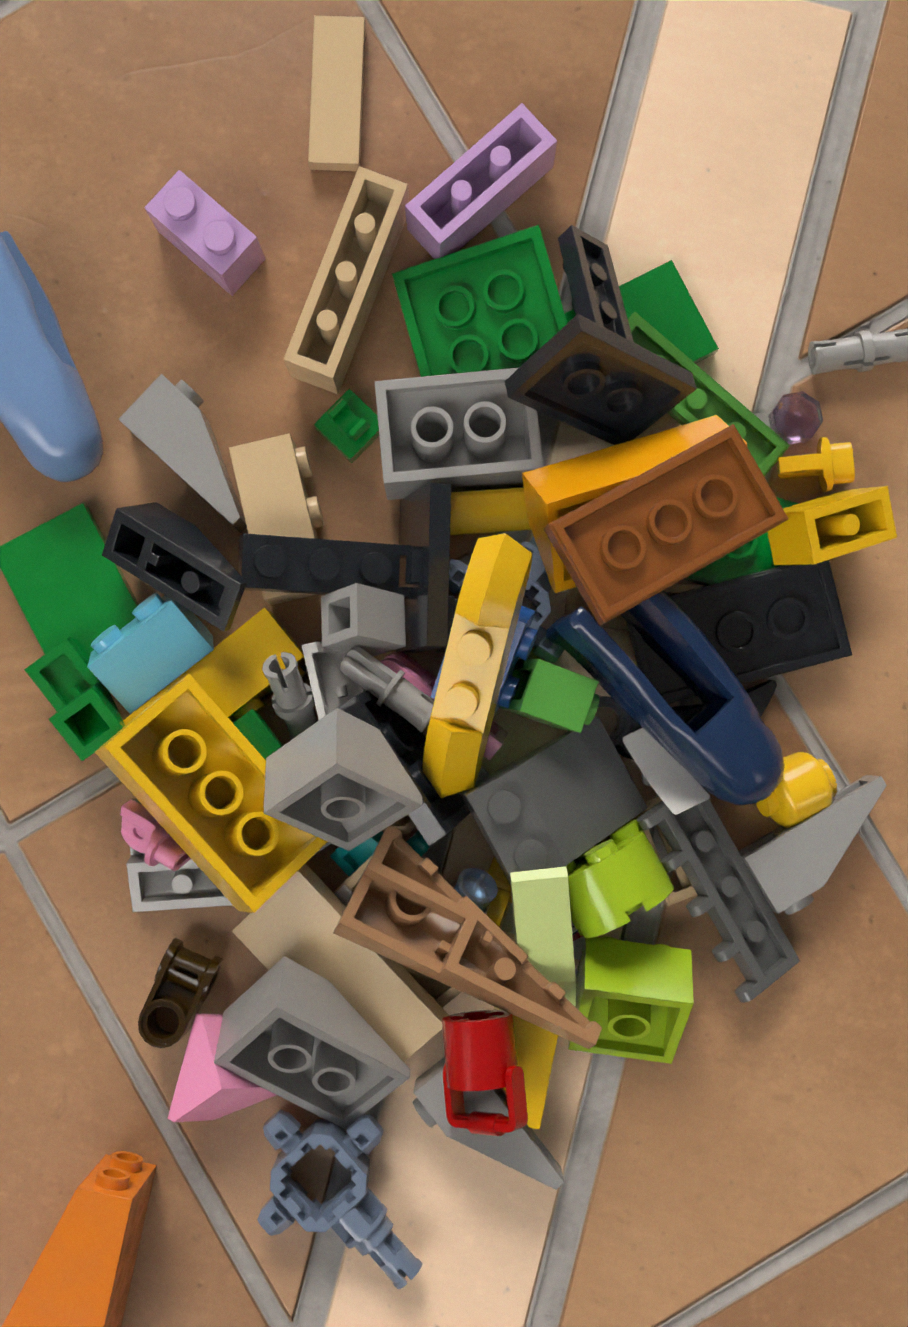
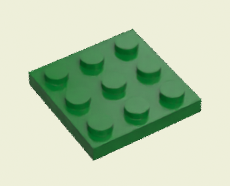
M539 225L392 273L421 377L519 368L567 324Z

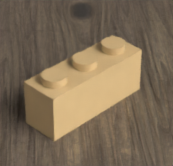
M290 433L229 447L248 534L318 539L316 528L323 527L324 521L318 497L308 498L304 478L313 477L306 447L297 448ZM262 591L263 599L270 605L316 595Z

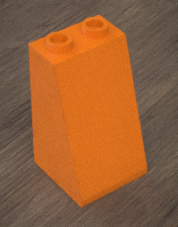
M117 1151L111 1155L106 1154L74 1192L2 1327L122 1326L157 1165L145 1163L142 1156L126 1151Z

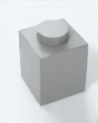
M355 583L321 596L322 648L348 653L353 647L359 646L370 655L376 656L406 646L404 595Z

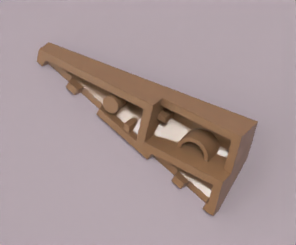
M393 825L388 826L360 877L333 934L587 1049L595 1046L602 1027L596 1021H589L564 997L566 992L556 982H549L527 960L528 955L467 896L462 897L438 874V867L429 858L423 859L402 838V832Z

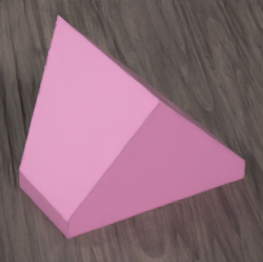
M195 1014L168 1114V1119L172 1122L216 1120L276 1096V1094L214 1063L223 1014Z

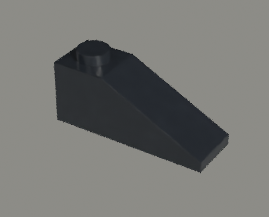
M157 502L116 508L102 556L223 632L230 630L247 582L194 524Z

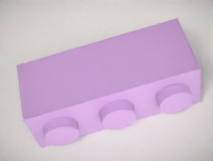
M521 103L405 205L407 230L434 259L458 252L553 168L557 140Z

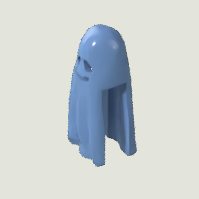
M8 231L0 233V421L36 470L44 476L60 482L75 481L92 473L100 463L103 455V440L99 423L83 380L76 369L50 300L18 249L13 237Z

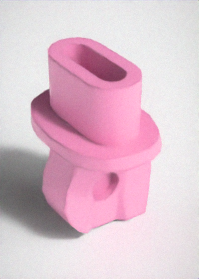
M131 799L121 806V835L132 849L145 853L144 861L147 865L156 866L161 863L169 869L177 871L191 859L142 804Z

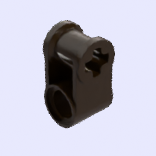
M178 938L172 940L160 962L155 975V982L139 1015L138 1029L146 1043L157 1048L170 1047L189 1032L193 1026L195 1014L199 1013L202 1004L208 997L223 964V958L215 956L209 959L183 947L182 940ZM159 1007H169L176 1012L179 1019L177 1031L167 1032L158 1026L156 1012Z

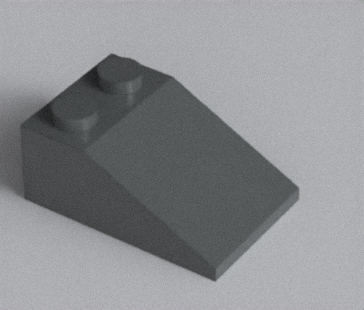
M595 716L589 725L584 724L581 733L567 731L477 781L474 788L460 792L510 885V873L565 867L648 808L599 716Z

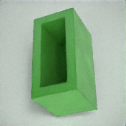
M518 659L512 675L520 679L514 699H512L509 709L502 706L500 708L556 729L581 733L583 725H589L597 712L600 697L598 694H595L599 681L541 659H527L526 661Z

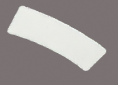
M643 728L623 737V742L635 763L673 814L677 815L710 798V795L692 775Z

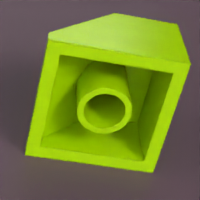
M613 937L585 938L577 971L575 1007L589 1021H596L602 1027L596 1045L590 1049L569 1040L568 1050L672 1064L694 1004L691 950L674 948L665 944L652 945L622 941Z

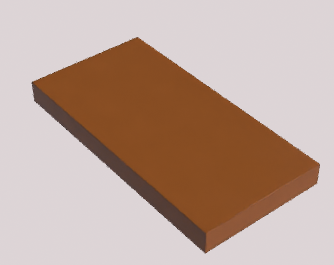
M732 424L549 523L544 528V531L595 620L601 626L784 523L789 518L735 425Z

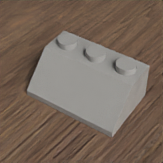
M518 368L375 381L383 481L387 500L403 499L430 482L451 484V493L524 487L522 473L543 467L537 410L508 398L505 380Z

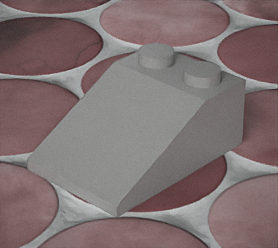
M285 956L223 1012L214 1059L215 1064L344 1129L410 1078V1068L329 980Z

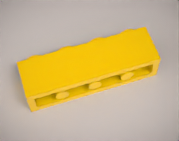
M264 607L215 646L213 651L159 691L123 721L127 725L187 674H190L232 722L235 719L241 718L251 709L260 712L265 706L260 699L272 691L269 681L262 670L263 663L271 655L276 654L281 669H286L281 658V652L291 653L296 658L298 670L302 678L305 675V671L301 668L305 664L303 651L274 614Z

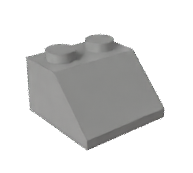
M339 708L331 711L266 758L264 814L348 851L422 806L421 793L380 729Z

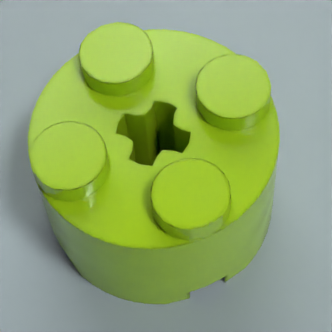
M636 819L627 822L610 834L611 839L603 843H597L565 866L568 874L571 921L584 938L597 937L631 921L628 915L644 906L646 911H649L666 899L674 890L666 870Z

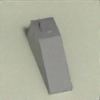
M161 374L127 409L119 420L241 533L247 527L245 517L211 425L198 408L204 400L182 379L174 386Z
M865 775L838 791L829 807L794 827L780 826L739 851L772 911L778 914L785 911L789 915L802 910L813 902L812 893L824 887L887 786L881 776Z
M445 1057L415 1080L414 1094L417 1098L413 1100V1105L429 1127L432 1128L438 1124L447 1137L555 1190L564 1184L561 1166L527 1124L521 1129L504 1133V1135L499 1137L472 1134L468 1129L455 1128L449 1124L446 1117L443 1084ZM501 1088L485 1091H463L465 1113L473 1111L502 1113L509 1117L507 1096Z

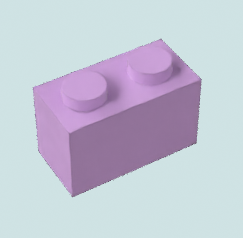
M180 170L144 207L157 231L231 296L265 261L257 237Z

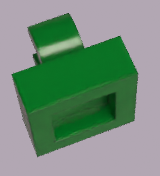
M350 388L314 424L315 429L351 464L379 437L378 415Z

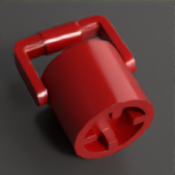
M478 1010L443 1017L442 1027L446 1061L443 1067L446 1117L449 1124L455 1128L468 1129L472 1134L498 1137L504 1135V1133H510L525 1127L528 1122L523 1069L517 1063L513 1015L503 1010ZM506 1087L509 1117L502 1113L473 1111L465 1113L463 1091H485Z

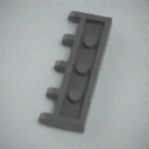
M709 799L677 815L673 814L665 803L661 801L637 819L642 830H648L658 824L672 849L670 853L661 859L664 869L669 872L681 866L698 895L686 905V908L692 917L708 912L723 941L712 950L717 962H724L733 957L746 981L735 989V994L741 1003L753 1000L800 962Z

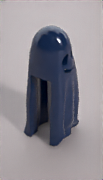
M664 590L622 613L621 616L638 631L642 639L684 680L705 704L686 724L585 608L580 606L566 617L562 616L547 629V639L566 650L595 680L599 681L598 684L654 740L683 766L701 786L718 799L736 805L754 804L767 799L782 781L785 764L781 746L774 733L763 723L748 693L707 637Z

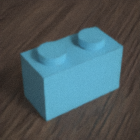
M158 593L152 594L133 610L132 614L136 617L120 630L116 625L109 627L91 643V647L94 650L91 652L87 667L130 714L214 650L213 635L198 617L166 595L161 598Z

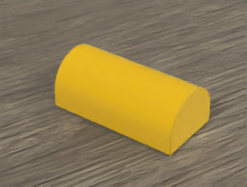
M524 488L451 493L450 535L531 530L527 519Z

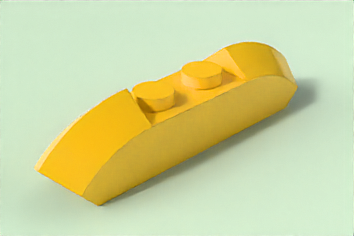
M506 533L478 538L456 606L423 754V773L440 798L474 788L532 566V553Z

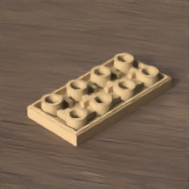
M305 863L255 913H250L232 932L268 970L285 956L329 980L399 1058L405 1062L443 1029L442 1019L449 1014L400 963L333 934L346 906Z

